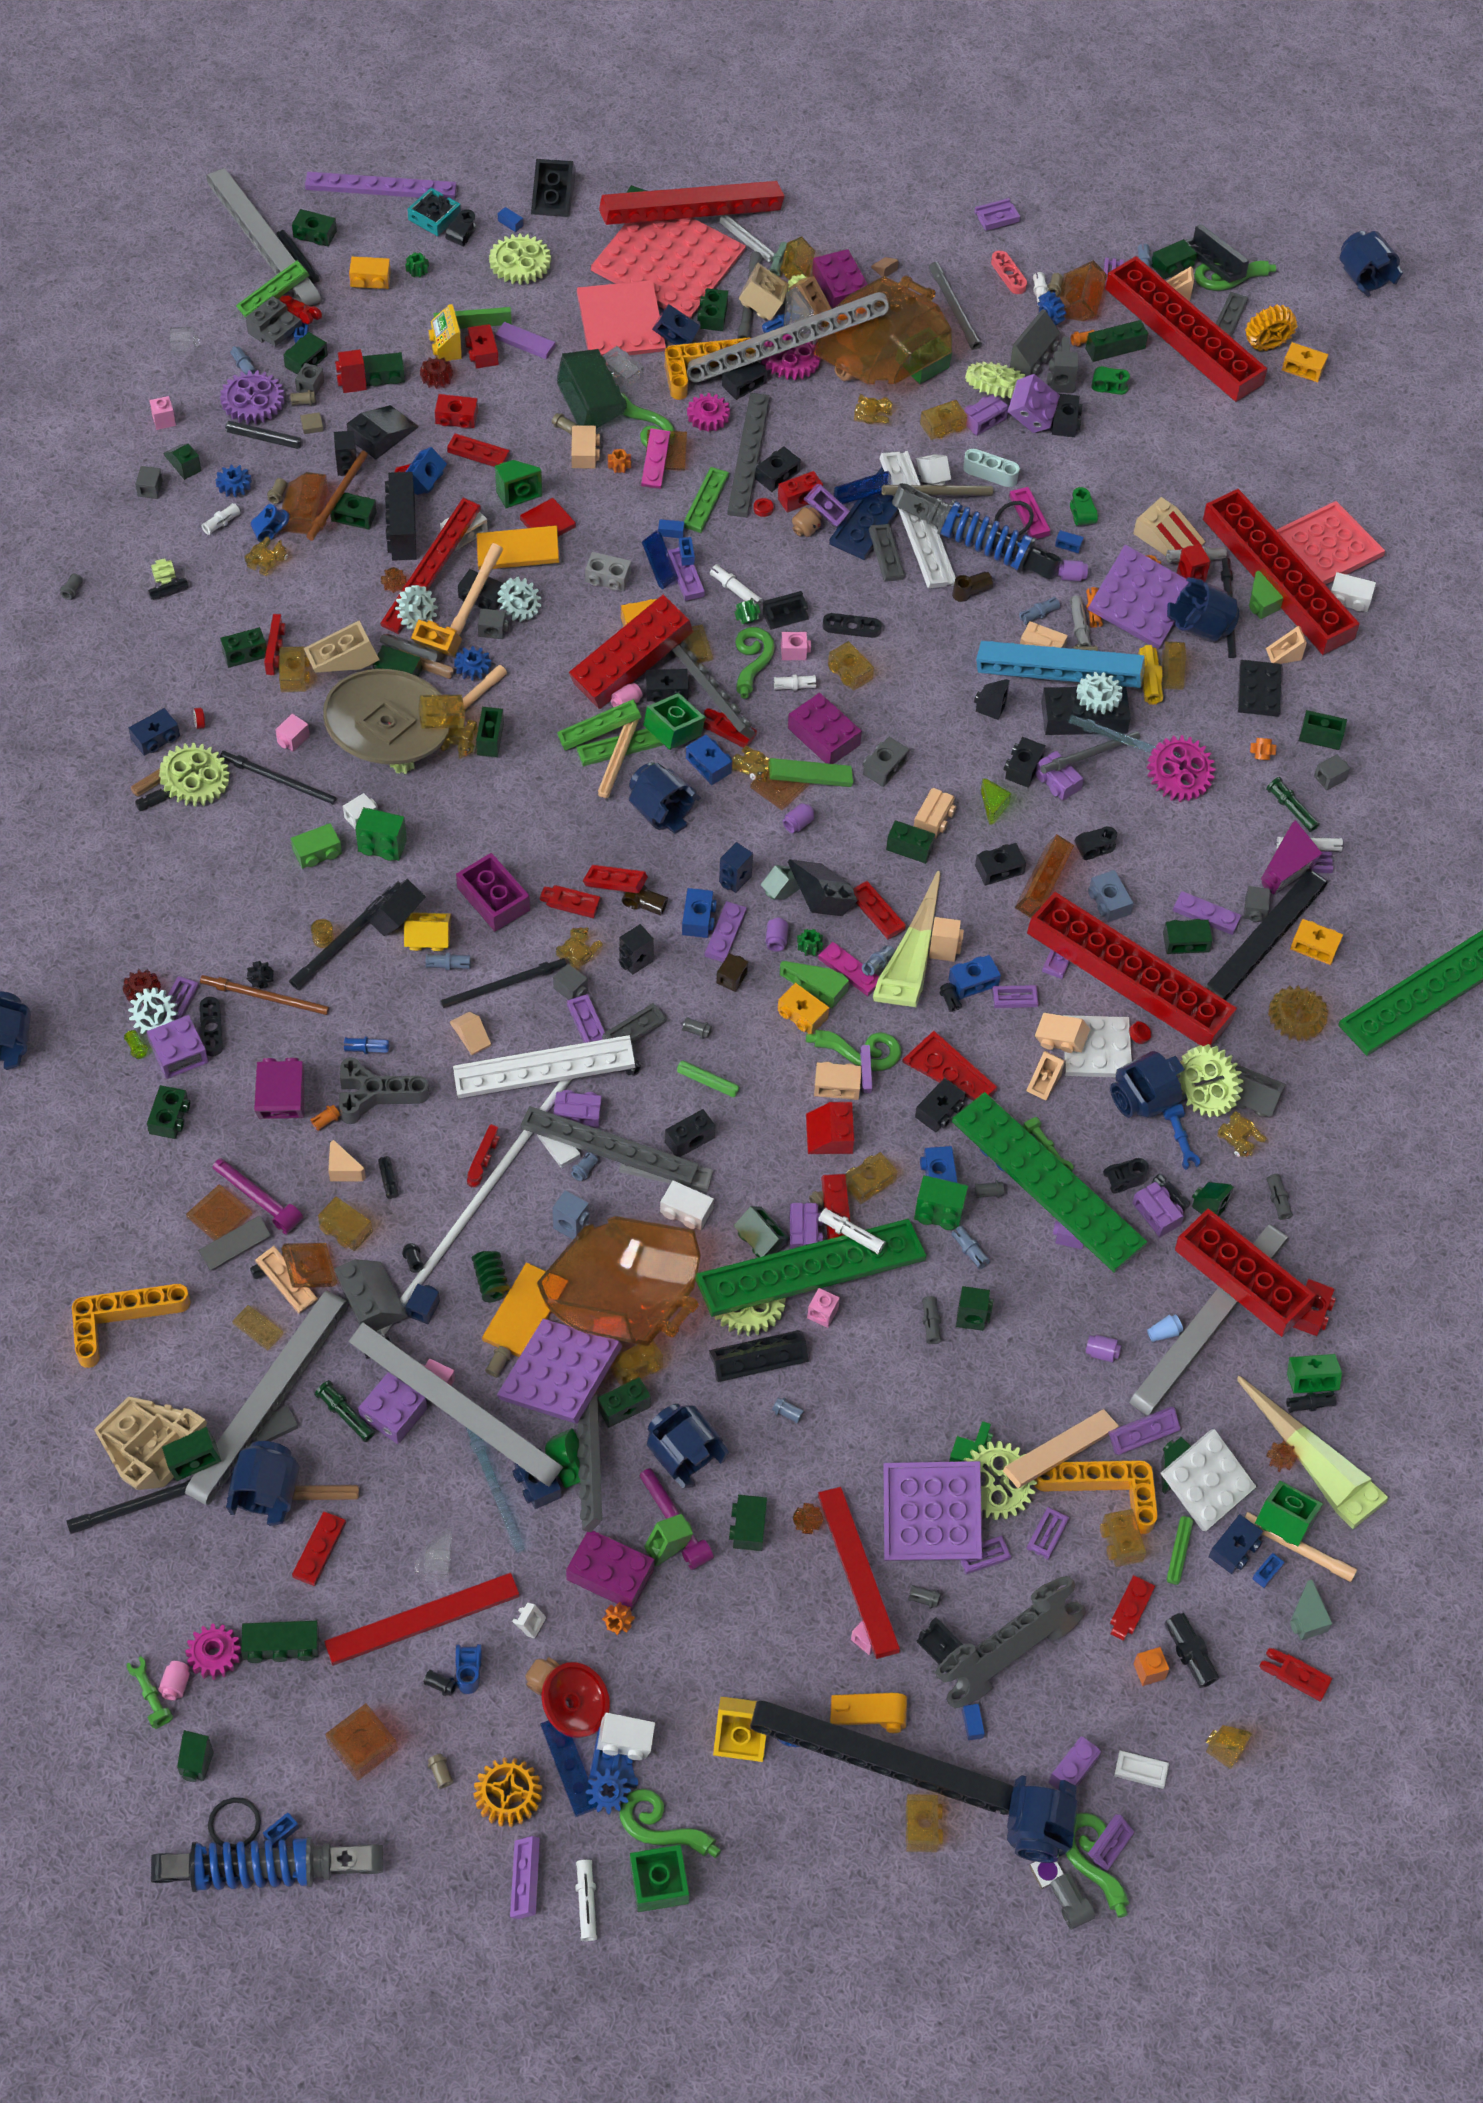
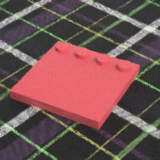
M653 280L577 288L589 359L665 351L664 337L652 330L660 316Z
M1337 501L1276 530L1325 585L1334 581L1336 572L1347 575L1383 557L1385 554V550Z

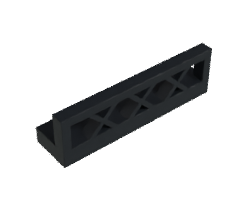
M1202 224L1197 225L1194 237L1185 240L1197 253L1196 258L1228 283L1245 278L1249 260Z
M799 1330L709 1350L718 1382L809 1362L806 1340Z

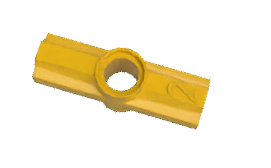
M1145 645L1139 648L1138 655H1144L1145 672L1142 681L1144 700L1149 705H1156L1163 700L1161 685L1162 666H1159L1157 649L1152 645Z

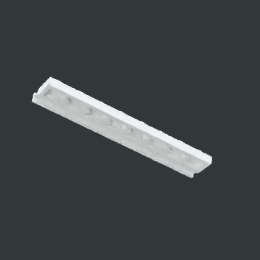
M908 451L904 453H881L879 459L889 485H899L900 483L920 485ZM898 508L928 589L946 587L947 585L954 586L956 577L940 535L937 534L936 525H929L926 520Z
M630 1035L455 1065L453 1069L459 1099L635 1068Z

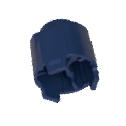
M1377 231L1356 232L1348 237L1341 247L1339 259L1344 264V270L1358 286V289L1367 297L1371 295L1370 291L1381 288L1389 281L1397 284L1403 274L1399 267V256Z
M1188 577L1186 581L1189 583L1179 594L1176 603L1169 602L1167 604V617L1175 621L1178 629L1209 642H1216L1220 637L1229 635L1235 629L1239 620L1237 600L1230 597L1225 590L1203 582L1202 579Z
M650 762L641 766L633 774L629 783V787L632 790L629 802L655 829L663 830L668 828L674 834L687 827V823L683 818L689 813L695 800L699 801L701 799L696 790L690 787L677 773L671 769L664 768L659 763Z
M0 991V1061H4V1069L9 1070L20 1066L21 1058L27 1052L31 1012L18 996Z
M1151 1051L1116 1070V1082L1110 1085L1112 1099L1118 1110L1125 1117L1130 1118L1137 1115L1149 1118L1156 1116L1187 1098L1186 1094L1182 1093L1177 1077L1185 1069L1176 1056L1165 1059L1160 1053Z
M672 1404L658 1413L648 1425V1448L682 1488L693 1487L695 1484L690 1476L707 1465L713 1458L722 1464L729 1454L721 1436L696 1406Z
M257 1441L253 1442L250 1447L240 1451L228 1491L226 1508L230 1515H235L238 1507L251 1513L268 1515L267 1525L269 1526L283 1524L286 1512H289L291 1509L300 1469L298 1462L291 1456L292 1453L287 1447L275 1442Z
M1021 1775L1015 1779L1007 1823V1841L1015 1848V1854L1023 1859L1040 1863L1057 1862L1059 1856L1065 1855L1072 1849L1079 1804L1078 1800H1076L1077 1786L1066 1780H1060L1058 1790L1039 1786H1025L1027 1776Z

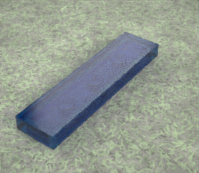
M549 1720L540 1723L574 1816L578 1817L596 1810L597 1803L589 1805L593 1795H587L586 1790L592 1789V1787L588 1783L589 1779L573 1737L559 1732Z

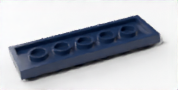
M883 467L879 469L829 539V545L862 560L866 559L874 547L869 532L870 526L890 525L899 512L898 508L892 504L894 496L882 494V486L889 485ZM917 474L918 480L920 482L921 476Z

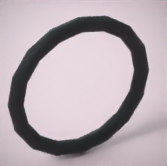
M1012 501L998 510L994 521H999L1001 513L1006 508L1013 505L1024 506L1029 511L1030 517L1026 527L1019 531L1018 536H1020L1030 528L1033 523L1034 514L1032 508L1027 503Z
M233 1797L223 1800L214 1807L209 1815V1834L216 1844L223 1847L224 1842L214 1832V1817L225 1805L242 1803L252 1810L256 1820L255 1829L251 1836L243 1841L245 1847L255 1839L260 1831L261 1818L259 1811L252 1802L244 1798ZM230 1844L231 1849H236L237 1844Z

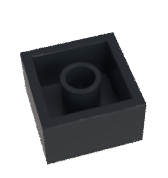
M408 879L401 883L397 881L392 887L389 886L381 894L383 897L379 901L374 902L369 907L368 911L370 913L365 919L385 936L400 927L426 896Z

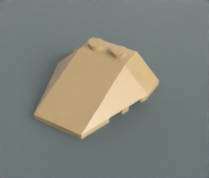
M128 1396L94 1431L122 1480L137 1490L165 1487L174 1478L168 1469L162 1446L206 1427L207 1421L190 1409L178 1410L174 1409L171 1405L159 1406L155 1405L152 1401Z

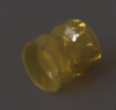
M318 919L312 923L311 934L314 945L319 948H326L334 940L331 922L326 919Z

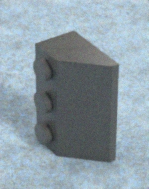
M1042 309L1013 344L1010 368H1014L1015 371H1021L1020 374H1025V377L1032 374L1037 375L1041 365L1049 361L1051 353L1057 351V345H1060V332L1045 310Z
M1237 1065L1235 1071L1242 1072L1237 1077L1243 1080V1083L1238 1085L1243 1091L1238 1093L1241 1099L1236 1101L1237 1107L1242 1109L1248 1107L1255 1110L1254 1113L1261 1117H1267V1115L1271 1117L1286 1084ZM1223 1075L1215 1077L1213 1082L1225 1077Z
M354 1259L334 1268L338 1282L359 1326L363 1322L374 1331H378L408 1317L381 1262Z

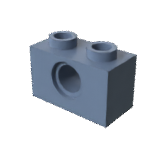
M1115 870L1091 878L1090 886L1088 887L1089 896L1091 899H1095L1098 904L1099 914L1104 916L1107 922L1131 915L1134 903Z
M565 1190L553 1206V1229L577 1242L581 1235L585 1236L590 1228L589 1203Z

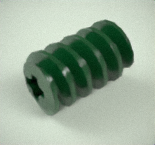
M482 1251L472 1256L482 1300L488 1303L503 1299L504 1293L510 1289L509 1285L506 1284L507 1277L503 1276L505 1269L501 1268L503 1266V1261L499 1260L501 1253L497 1251Z

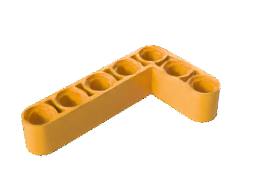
M751 338L668 346L665 349L664 366L671 397L676 400H682L687 397L688 377L686 370L691 360ZM754 348L746 349L748 354H753L756 351ZM731 354L727 358L733 361L737 359V356ZM712 361L709 363V365L711 367H717L719 363L716 361Z
M172 1284L77 1298L72 1304L75 1352L80 1365L85 1368H91L99 1362L97 1324L184 1312L189 1308L191 1302L187 1288L182 1284ZM176 1297H183L181 1300H174ZM153 1300H160L158 1303L151 1304ZM131 1303H136L133 1307H127ZM108 1306H112L110 1310H103ZM82 1310H89L87 1313L80 1314ZM84 1331H90V1333L82 1335ZM85 1352H92L88 1356H83Z
M1145 1461L1063 1462L1042 1474L1047 1475L1050 1478L1049 1480H1043L1040 1476L1034 1479L1037 1482L1034 1485L1036 1489L1044 1492L1129 1490L1134 1529L1140 1534H1148L1155 1526L1157 1507L1153 1471L1150 1464ZM1117 1473L1121 1478H1114L1111 1474ZM1135 1473H1142L1145 1478H1139ZM1070 1474L1074 1479H1066L1063 1475ZM1087 1474H1094L1098 1478L1091 1479L1088 1477ZM1137 1495H1144L1148 1500H1141ZM1140 1517H1146L1150 1522L1144 1523L1140 1520Z

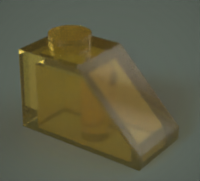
M1164 642L1161 655L1162 688L1183 690L1186 664L1185 642Z
M1222 1725L1218 1732L1213 1730L1207 1738L1206 1743L1209 1746L1206 1753L1229 1769H1232L1245 1750L1252 1734L1246 1730Z

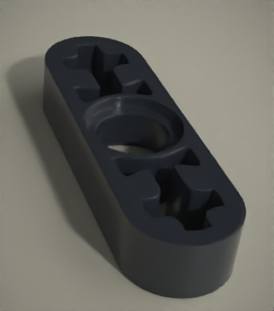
M828 613L823 617L822 627L828 633L876 638L881 634L882 624L876 618ZM855 623L857 627L851 629L847 627V624Z
M205 997L200 1002L202 1044L206 1050V1055L217 1056L223 1050L220 1003L215 997ZM208 1005H212V1006H213V1007H212V1014H213V1015H209L208 1009H207V1008H208ZM209 1023H215L218 1025L217 1028L212 1031L205 1029L206 1025ZM210 1037H214V1048H210Z

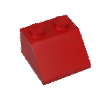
M829 1102L806 1113L808 1154H853L854 1126L852 1102Z

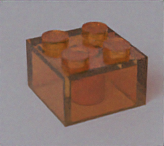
M367 1703L325 1734L327 1744L357 1781L398 1751L397 1741Z

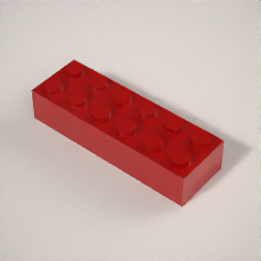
M664 594L661 595L569 671L573 684L598 709H601L611 701L613 693L627 684L633 683L646 670L650 669L692 634L693 629L690 620Z
M1210 1209L1202 1213L1178 1236L1175 1251L1279 1336L1283 1337L1312 1308L1316 1294Z

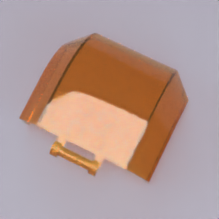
M907 275L903 276L898 283L883 276L853 292L834 308L880 292L884 293L888 299L889 308L884 315L818 338L815 342V355L864 383L875 384V380H888V384H896L952 352V329L938 304L931 301L935 297V290L930 287L925 288L914 282ZM877 301L874 305L876 307H882L885 303L883 301ZM862 307L856 310L858 314H863L866 311ZM841 314L837 318L843 321L847 319V316ZM823 321L820 326L827 327L829 323Z
M614 1216L607 1219V1224L595 1228L593 1224L584 1226L537 1282L545 1305L556 1317L570 1327L595 1336L649 1346L659 1332H664L669 1337H675L679 1332V1327L688 1315L695 1312L698 1308V1301L688 1296L695 1287V1276L698 1273L701 1254L694 1230ZM683 1307L680 1310V1312L676 1315V1317L672 1320V1322H670V1318L674 1315L678 1308Z

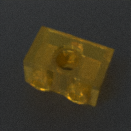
M953 400L922 411L920 425L930 440L943 438L947 434L960 432L965 429L967 415L958 401Z
M849 641L829 652L828 667L833 673L836 672L841 677V681L845 686H849L854 691L873 680L874 667Z
M305 646L280 647L279 682L281 692H306V684H310V672L306 671V667H310V661L305 653Z
M462 695L420 696L418 712L421 729L464 727L465 709Z
M881 1152L875 1156L870 1155L864 1160L863 1164L858 1167H852L846 1172L847 1190L861 1205L896 1182L898 1171ZM870 1175V1176H872V1177H874V1178L869 1179V1178H866L865 1176Z
M907 1794L905 1802L906 1852H937L938 1845L943 1844V1829H938V1819H942L943 1806L938 1804V1795ZM925 1819L930 1822L931 1826L923 1828L918 1824V1821Z

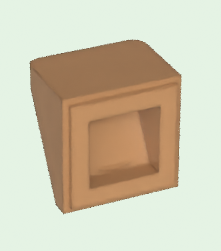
M885 257L873 264L871 268L881 277L885 278L898 270L899 261Z

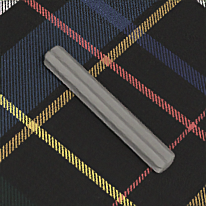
M723 215L720 217V224L755 252L761 253L762 258L767 262H772L775 253L730 216Z

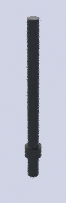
M1225 557L1222 559L1221 581L1223 582L1224 590L1232 597L1231 581L1233 580V571L1230 569V559ZM1235 629L1227 635L1228 658H1236Z
M224 750L220 754V758L233 763L239 769L243 770L245 768L332 805L336 801V797L250 762L244 756H236Z
M562 958L550 963L547 961L540 963L536 968L440 1000L443 1008L539 975H549L551 971L565 967L567 965L566 960Z

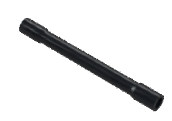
M378 896L356 920L308 965L299 970L289 980L291 986L299 990L320 967L368 923L365 918L370 913L368 911L369 907L374 902L379 901L382 896Z
M191 1479L91 1514H84L66 1520L70 1534L186 1495V1487Z

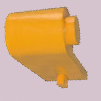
M900 1693L832 1695L830 1723L880 1724L889 1733H900L902 1729L906 1728V1695Z

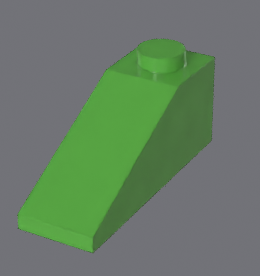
M788 961L780 963L779 975L793 984L797 983L832 1009L848 992L849 980L845 975L837 973L833 969Z

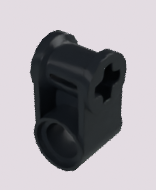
M469 209L460 211L447 228L445 238L464 247L476 230V225L474 224L475 213Z
M1106 826L1079 834L1074 841L1082 859L1090 860L1113 852L1116 847L1117 831L1112 827Z
M1134 1158L1123 1163L1108 1166L1104 1169L1103 1174L1111 1184V1192L1116 1194L1144 1184L1147 1179L1149 1165L1142 1158ZM1138 1170V1171H1140V1172H1142V1173H1141V1174H1137V1173H1135V1172H1133V1171Z

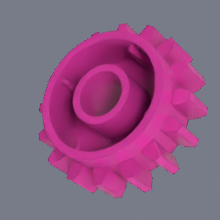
M710 393L705 397L703 394H700L699 399L693 397V402H689L687 408L688 421L693 422L692 426L699 428L700 431H717L720 427H724V423L729 422V403H724L725 398L718 399V394H715L714 397H711Z
M213 1623L209 1630L202 1626V1633L199 1634L194 1631L193 1636L195 1640L187 1641L188 1647H190V1649L185 1650L186 1656L190 1657L187 1659L188 1665L193 1666L195 1674L201 1672L204 1679L207 1675L212 1676L213 1680H216L217 1675H222L224 1678L226 1677L225 1672L228 1670L233 1672V1664L240 1662L237 1655L241 1654V1647L237 1646L240 1644L239 1638L234 1637L232 1629L226 1632L225 1625L223 1624L219 1629H216ZM211 1649H219V1652L215 1655L208 1654Z

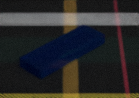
M885 471L836 486L834 488V497L841 504L882 493L883 485H891V474L889 471Z
M656 530L642 541V545L658 586L661 589H665L678 579V575L663 537Z

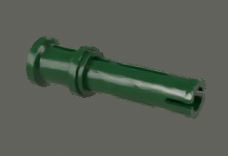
M1277 777L1269 783L1266 790L1269 793L1272 792L1278 799V803L1283 806L1285 805L1309 832L1318 828L1320 823L1294 797V791L1292 789L1289 790L1283 784L1281 777Z
M330 1380L318 1387L314 1395L317 1398H321L328 1405L330 1412L337 1413L364 1442L369 1441L376 1432L349 1406L346 1396L344 1394L340 1395ZM349 1415L352 1416V1418L360 1425V1427H358V1426L352 1421V1419L349 1417Z

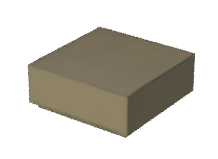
M320 412L300 415L304 434L323 432Z

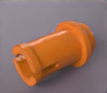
M1094 330L1081 333L1078 331L1074 332L1070 337L1071 344L1077 347L1081 344H1086L1088 333L1094 332Z
M334 1105L326 1106V1110L311 1118L310 1121L316 1127V1130L320 1131L321 1128L333 1120L337 1121L341 1115Z

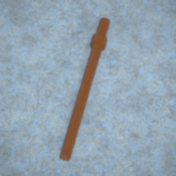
M362 450L320 516L314 519L312 528L306 536L307 539L313 541L318 532L323 530L327 524V518L367 458L368 453Z
M202 975L200 978L201 984L216 987V990L224 992L229 990L327 1015L329 1012L328 1006L229 982V979L219 977L217 979Z

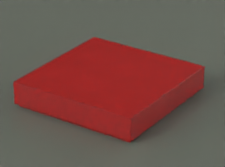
M554 498L520 515V520L527 528L557 526L558 537L576 528L575 521Z

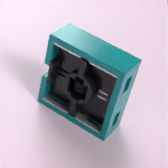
M430 188L407 209L408 220L438 237L458 216L461 211V204L449 197L447 199L444 198L442 193Z

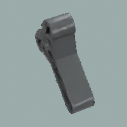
M349 1057L341 1062V1089L358 1090L356 1092H339L341 1119L346 1124H355L360 1120L362 1114L377 1104H420L429 1098L428 1081L423 1076H375L363 1068L356 1058Z

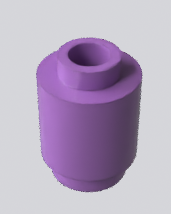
M1063 560L1062 564L1058 567L1057 574L1061 576V580L1081 582V580H1086L1088 564L1083 563V561Z
M800 803L785 815L782 821L783 825L790 833L799 832L814 820V811L808 804Z
M774 918L767 923L765 942L767 948L771 951H782L787 945L789 924L784 919Z
M1097 1334L1096 1336L1090 1335L1086 1354H1090L1092 1358L1113 1363L1114 1358L1119 1359L1122 1345H1118L1117 1339Z

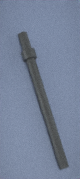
M1135 731L1070 756L1055 758L1052 762L1042 765L1040 770L1045 774L1053 770L1065 769L1067 765L1138 740L1140 739V733Z

